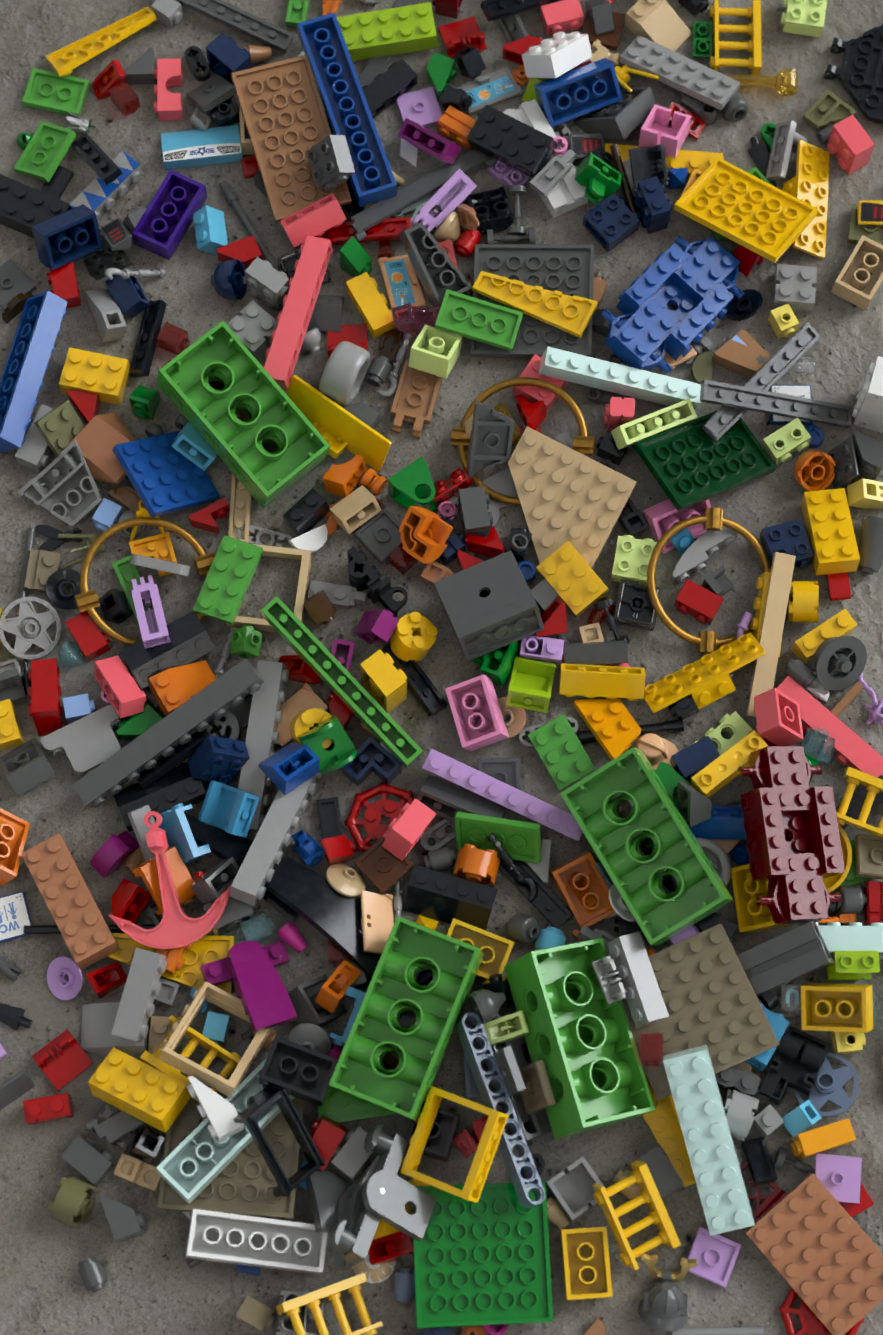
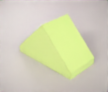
M523 1010L483 1024L490 1045L519 1039L529 1033Z

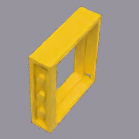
M431 1086L430 1091L426 1094L423 1110L418 1116L415 1132L410 1138L408 1152L402 1160L400 1173L465 1200L478 1203L509 1115ZM443 1098L489 1115L463 1190L417 1171Z

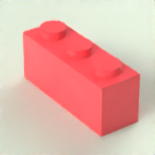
M331 193L280 220V223L293 247L301 246L303 242L305 243L307 235L313 237L321 236L331 227L340 226L346 220V217L338 200Z
M118 655L95 661L94 678L118 716L123 718L144 712L145 692L138 687L135 677L131 676L128 671L127 664L123 663Z

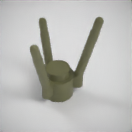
M95 533L57 535L59 538L89 539L85 540L86 546L70 549L69 553L88 551L91 544L98 537ZM104 543L98 549L95 556L100 555L99 552L105 551ZM85 555L60 566L59 569H65L82 562Z

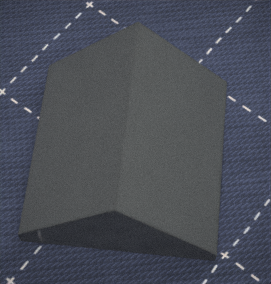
M318 295L307 332L314 328H318L320 333H327V331L341 332L344 296Z

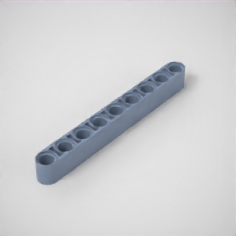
M468 1012L456 1023V1031L484 1106L497 1110L496 1105L502 1107L503 1112L509 1115L505 1126L511 1130L512 1134L509 1136L503 1131L499 1148L520 1204L524 1208L531 1209L544 1201L545 1191L482 1021L476 1013ZM465 1021L471 1023L472 1029L466 1027ZM473 1042L479 1044L480 1050L474 1048ZM480 1063L486 1064L488 1071H484ZM488 1084H492L495 1087V1093L489 1090ZM512 1148L518 1150L519 1158L514 1156ZM520 1170H524L527 1173V1179L521 1176ZM529 1191L534 1193L535 1201L529 1198Z

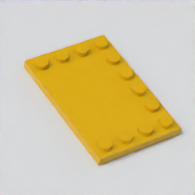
M719 157L714 160L674 204V210L773 263L777 262L818 214L817 208Z

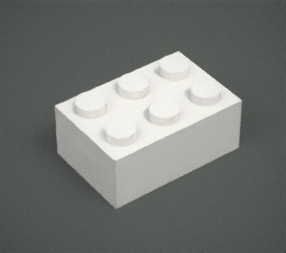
M557 32L553 34L552 38L542 40L540 45L532 46L528 49L529 51L522 54L527 78H557L593 57L588 34H579V32L569 34Z

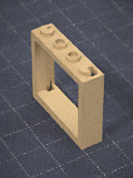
M253 544L263 548L261 556L301 560L294 615L303 623L305 611L303 604L307 597L312 560L311 550ZM236 616L233 625L226 623L227 627L235 626L242 628L243 625H249L258 631L278 633L265 619Z
M205 982L201 989L198 988L194 992L192 1004L185 1006L181 1015L183 1016L182 1020L175 1022L171 1030L172 1036L170 1039L166 1038L160 1048V1051H162L160 1060L232 1098L273 1027L256 1033L229 1080L174 1052L205 1000L251 1023L249 1015L245 1014L241 999Z

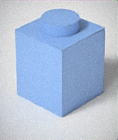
M103 498L92 517L95 528L103 533L109 527L117 524L124 512L122 506Z
M88 693L62 698L66 720L69 724L96 711L95 701L90 699Z

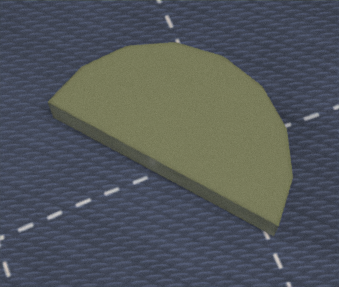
M713 351L703 352L693 362L692 377L698 384H701V381L704 379L712 381Z

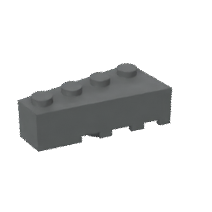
M422 222L398 233L432 307L443 302L446 289L463 293L473 287L463 277L462 272L451 262L447 253L443 252L439 247L438 242Z

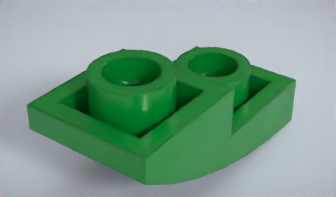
M693 21L692 58H710L712 56L713 44L712 22Z

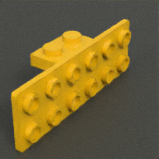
M800 140L797 143L796 176L783 183L782 191L818 209L817 216L793 242V247L823 259L826 252L830 153Z
M293 375L286 394L329 443L331 447L328 454L336 459L347 449L355 456L356 454L364 456L365 463L380 471L392 442L304 380Z
M751 632L741 635L735 641L722 645L718 650L702 656L701 659L683 666L682 669L666 675L663 679L653 684L647 685L644 690V700L651 711L656 713L691 694L697 708L701 709L735 691L736 688L729 673L760 658L766 652Z

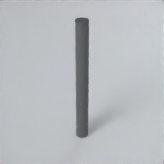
M28 528L18 598L27 597L28 589H23L30 548H34L36 533L34 528Z

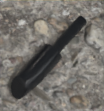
M23 659V686L27 695L31 682L28 680L27 659Z

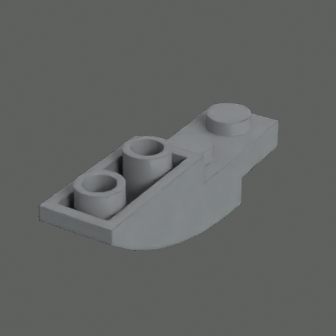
M728 528L719 534L716 531H707L685 551L677 563L670 580L672 585L676 582L682 583L690 577L689 575L695 571L696 573L703 571L707 567L709 556L716 554L720 550L719 548L724 545H732L737 540L738 533Z

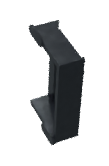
M267 1086L254 1096V1103L236 1116L234 1121L235 1123H245L274 1176L278 1186L273 1190V1195L275 1197H288L292 1190L326 1164L286 1089ZM275 1103L279 1106L308 1160V1163L290 1178H287L256 1121L259 1115Z

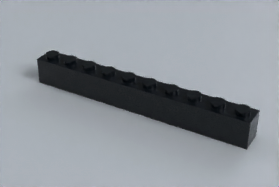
M403 59L392 63L385 73L377 75L370 85L362 87L373 119L392 105L401 95L417 85L418 75ZM327 118L331 134L334 135L329 120ZM258 170L254 176L255 186L267 197L260 170Z

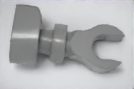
M705 335L697 344L692 345L698 355L702 353V350L707 352L714 349L713 343ZM695 357L691 358L685 366L692 365Z

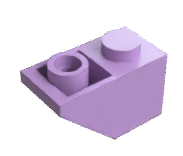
M530 635L522 639L520 656L556 664V667H560L564 640Z

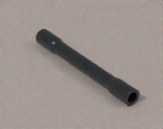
M682 719L639 725L641 728L639 736L648 733L668 734L684 732ZM590 730L578 731V739L581 744L598 742Z

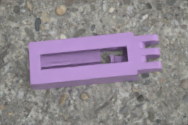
M459 168L418 211L419 215L411 223L416 225L420 220L428 228L429 232L432 229L436 230L448 215L470 195L477 185ZM437 205L442 212L434 219L438 211L434 209L431 214L428 212Z
M152 574L148 575L149 582L145 583L144 576L139 577L141 582L139 585H137L136 579H131L134 589L131 592L145 649L170 643L157 584H154ZM151 598L154 609L151 610L150 608H148V611H144L142 600H145L146 607L151 606Z

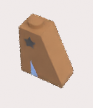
M742 329L714 352L712 362L747 378H751L771 356Z

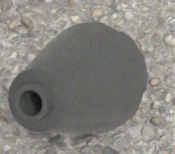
M863 516L859 548L860 562L858 567L862 568L861 572L873 575V572H878L883 565V518L875 516Z

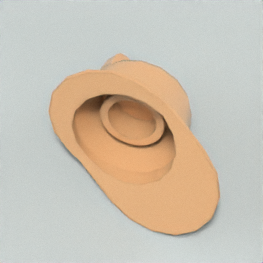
M653 733L639 736L630 746V749L636 747L643 751L654 770H657L660 761L669 764L673 768L670 758L678 753V749L672 742Z

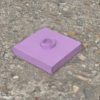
M433 87L406 93L396 99L403 123L408 118L427 128L437 125L438 120L442 116Z
M816 1153L815 1176L838 1202L860 1203L862 1158Z
M699 1227L687 1260L697 1259L698 1265L691 1268L688 1272L726 1288L742 1245L718 1234L710 1236L709 1230Z

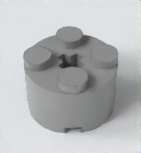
M728 1089L724 1097L725 1103L723 1107L731 1136L744 1141L754 1120L753 1109L757 1110L759 1099L736 1090Z

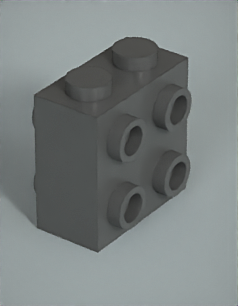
M328 135L307 151L316 189H325V191L335 190L337 185L348 181V178L355 173L345 135Z

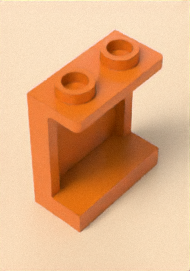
M174 846L168 848L165 854L180 904L186 905L194 900L195 892L190 886L194 883V880ZM155 855L132 869L135 877H142L159 908L155 912L157 915L163 914V906Z

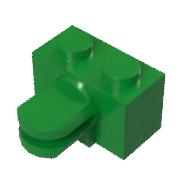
M592 153L576 168L575 180L580 185L586 187L585 197L592 203H598L601 198L605 200L621 185L622 173Z
M516 641L471 661L481 665L480 671L482 675L488 676L494 684L503 687L513 668L515 657H518L520 654V648Z

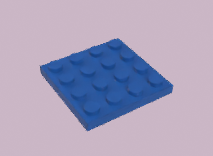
M181 430L118 444L113 448L114 454L151 517L217 501L220 497L207 472L171 447Z

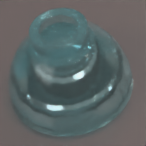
M67 640L61 644L57 662L62 668L77 667L85 662L84 654L77 645Z

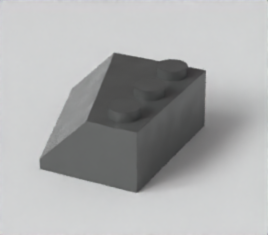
M650 87L631 88V93L626 89H621L623 100L589 112V116L583 119L577 118L574 120V123L587 134L601 133L603 140H624L630 136L629 134L634 129L641 126V123L647 119L654 104L657 105Z

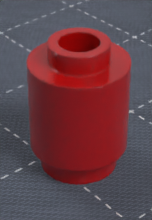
M465 229L454 245L455 252L461 257H470L475 250V244H479L481 241V233L477 229Z

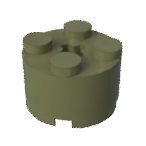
M73 1176L69 1178L63 1177L58 1185L59 1192L56 1198H53L48 1205V1211L51 1212L53 1219L78 1230L81 1228L78 1224L87 1221L95 1206L96 1199L93 1198L94 1192L98 1194V1188Z

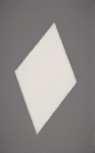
M401 138L400 156L416 167L418 148Z

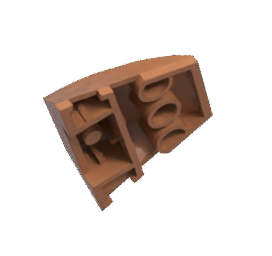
M117 413L94 416L68 446L74 440H77L92 477L98 481L118 485L127 474L114 454L113 448L115 445L135 441V439Z

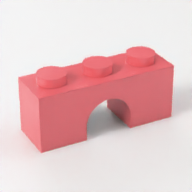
M157 59V67H154V78L157 79V84H154V95L157 96V101H154V113H158L159 121L183 120L181 93L169 92V89L174 86H183L181 59Z

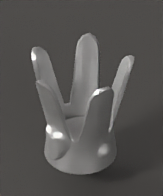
M71 112L69 114L75 117H66L70 124L79 126L67 127V129L74 132H86L89 134L91 127L96 128L91 125V118H82Z

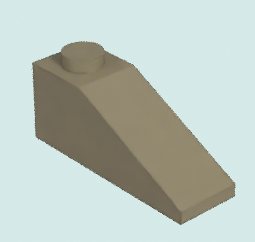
M249 1295L246 1296L235 1315L261 1331H264L265 1328L270 1329L276 1319L273 1315L275 1310Z

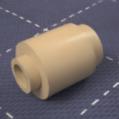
M628 1169L624 1172L620 1170L613 1181L617 1183L630 1176L631 1172ZM634 1183L620 1192L631 1200L640 1195L641 1189L639 1184Z

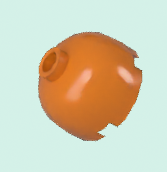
M810 450L804 452L796 460L794 477L798 484L808 491L824 490L835 478V473L833 472L836 464L833 458L823 451Z

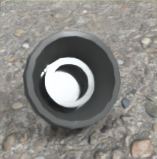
M481 989L469 994L472 1007L480 1017L482 1024L494 1019L502 1004L506 1001L503 992L498 993Z

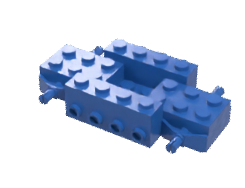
M679 235L674 240L675 243L665 253L662 252L655 259V263L652 266L649 265L642 273L643 275L640 278L637 277L632 282L628 290L625 289L618 297L620 301L616 308L624 315L616 317L607 309L602 312L601 316L609 322L605 345L628 366L645 371L659 366L668 374L673 368L664 361L665 352L674 360H677L681 355L685 357L692 349L690 345L692 343L697 344L704 337L702 333L705 330L709 332L716 324L714 320L716 318L720 320L728 312L725 308L734 297L730 292L738 299L745 294L735 284L740 262L711 236L708 239L687 243ZM667 304L674 305L676 310H669Z

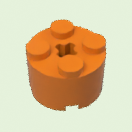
M464 844V848L458 851L452 876H458L459 878L483 885L490 884V887H494L500 865V859L497 857L498 852L492 849L484 851L477 849L472 844Z

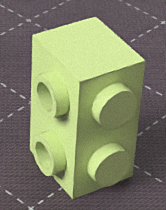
M796 418L764 438L763 447L777 465L780 462L785 463L790 460L792 454L797 451L803 452L810 446L811 436L800 420Z

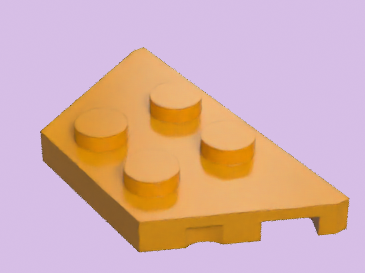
M576 699L573 702L574 708L611 761L622 755L624 751H627L631 743L641 734V728L620 699Z

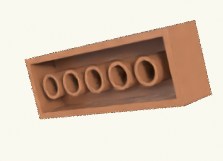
M60 833L21 853L76 964L81 970L120 950Z

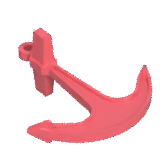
M150 811L144 816L145 825L151 828L145 835L148 848L156 855L163 918L155 928L144 929L129 920L112 914L108 916L124 933L143 945L159 949L180 948L200 940L216 926L227 906L231 885L215 900L205 915L199 918H192L186 915L181 908L165 854L170 846L165 830L160 828L162 816L156 811ZM152 816L156 817V822L154 824L150 823V818Z

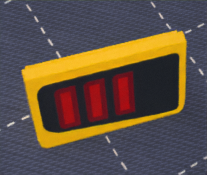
M860 200L857 206L858 225H883V200Z

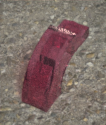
M411 303L391 308L394 325L399 331L409 334H420L424 325L435 328L441 305L432 308H416Z

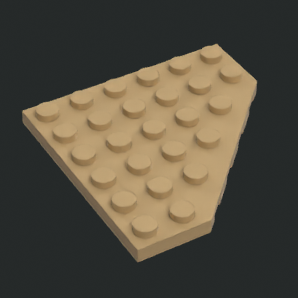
M527 426L508 465L529 531L532 534L531 538L539 563L543 562L565 542L569 541L593 569L637 481Z

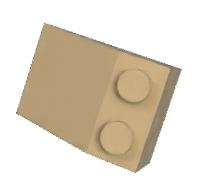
M638 0L625 14L624 26L636 36L641 35L675 52L692 36L690 29L666 0Z

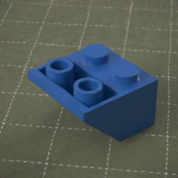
M291 742L259 763L258 767L286 795L319 773L320 759L306 744Z

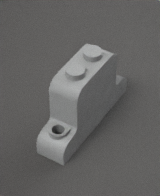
M110 704L40 738L48 754L58 756L66 753L77 775L84 777L121 750L113 728L119 726L124 717L120 718Z

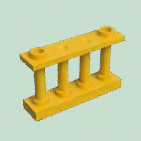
M714 0L713 5L709 7V17H712L713 56H710L709 67L717 72L719 66L748 67V69H751V77H759L762 68L761 0H753L751 7L748 6V8H719V0ZM719 16H747V18H751V23H748V25L719 24ZM719 32L747 33L751 35V40L748 42L719 41ZM719 49L748 50V52H751V57L748 59L719 58Z
M753 730L691 778L693 782L691 786L699 790L704 796L711 798L739 776V767H749L751 752L768 747V745Z
M851 767L845 768L842 777L847 779L846 782L848 784L838 812H836L838 825L844 826V824L883 838V815L878 828L866 824L876 794H879V792L883 793V780ZM861 784L867 787L866 790L868 792L858 820L845 815L856 786Z
M171 1015L169 1017V1026L173 1028L175 1022H180L182 1018H175ZM188 1027L184 1034L191 1040L180 1055L188 1059L197 1045L202 1046L209 1052L199 1065L207 1069L215 1057H219L227 1062L219 1076L225 1079L229 1077L242 1058L235 1052H228L191 1027ZM171 1031L168 1033L165 1039H170V1037L172 1036ZM164 1040L155 1052L150 1054L145 1050L140 1056V1061L185 1083L187 1086L190 1085L188 1081L190 1076H184L180 1073L181 1071L160 1060L162 1055L160 1048Z
M639 1160L630 1164L633 1170L630 1176L605 1189L604 1186L597 1183L592 1185L595 1191L593 1193L594 1199L598 1205H601L621 1251L619 1257L625 1266L634 1270L639 1269L636 1258L641 1256L642 1253H646L660 1244L673 1249L681 1245L646 1163ZM634 1183L639 1184L641 1189L639 1196L616 1209L613 1208L609 1197ZM644 1203L648 1205L650 1210L648 1216L622 1229L618 1220L620 1216ZM655 1224L659 1231L657 1236L631 1250L627 1238L649 1225Z
M365 1273L276 1306L279 1315L286 1313L287 1317L290 1316L296 1335H306L298 1314L300 1312L299 1308L307 1305L308 1309H311L319 1335H329L319 1307L321 1304L320 1300L326 1297L333 1305L343 1335H374L377 1333L376 1328L383 1326L382 1321L372 1325L360 1289H362L361 1284L367 1282ZM345 1290L352 1294L363 1325L362 1329L351 1332L339 1298L341 1297L340 1292Z

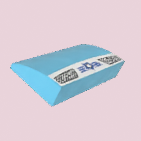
M239 125L207 128L206 131L196 129L161 133L165 170L239 162L243 159Z

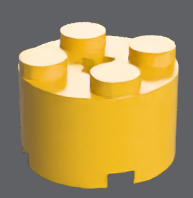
M818 581L791 582L788 599V621H792V623H818Z
M415 611L400 618L389 638L391 650L403 661H421L435 643L438 630L429 619L422 616L419 612Z
M307 708L295 715L290 724L292 739L295 743H301L298 739L299 736L309 731L310 727L317 726L332 715L319 708ZM326 738L322 743V747L324 749L328 748L332 740Z

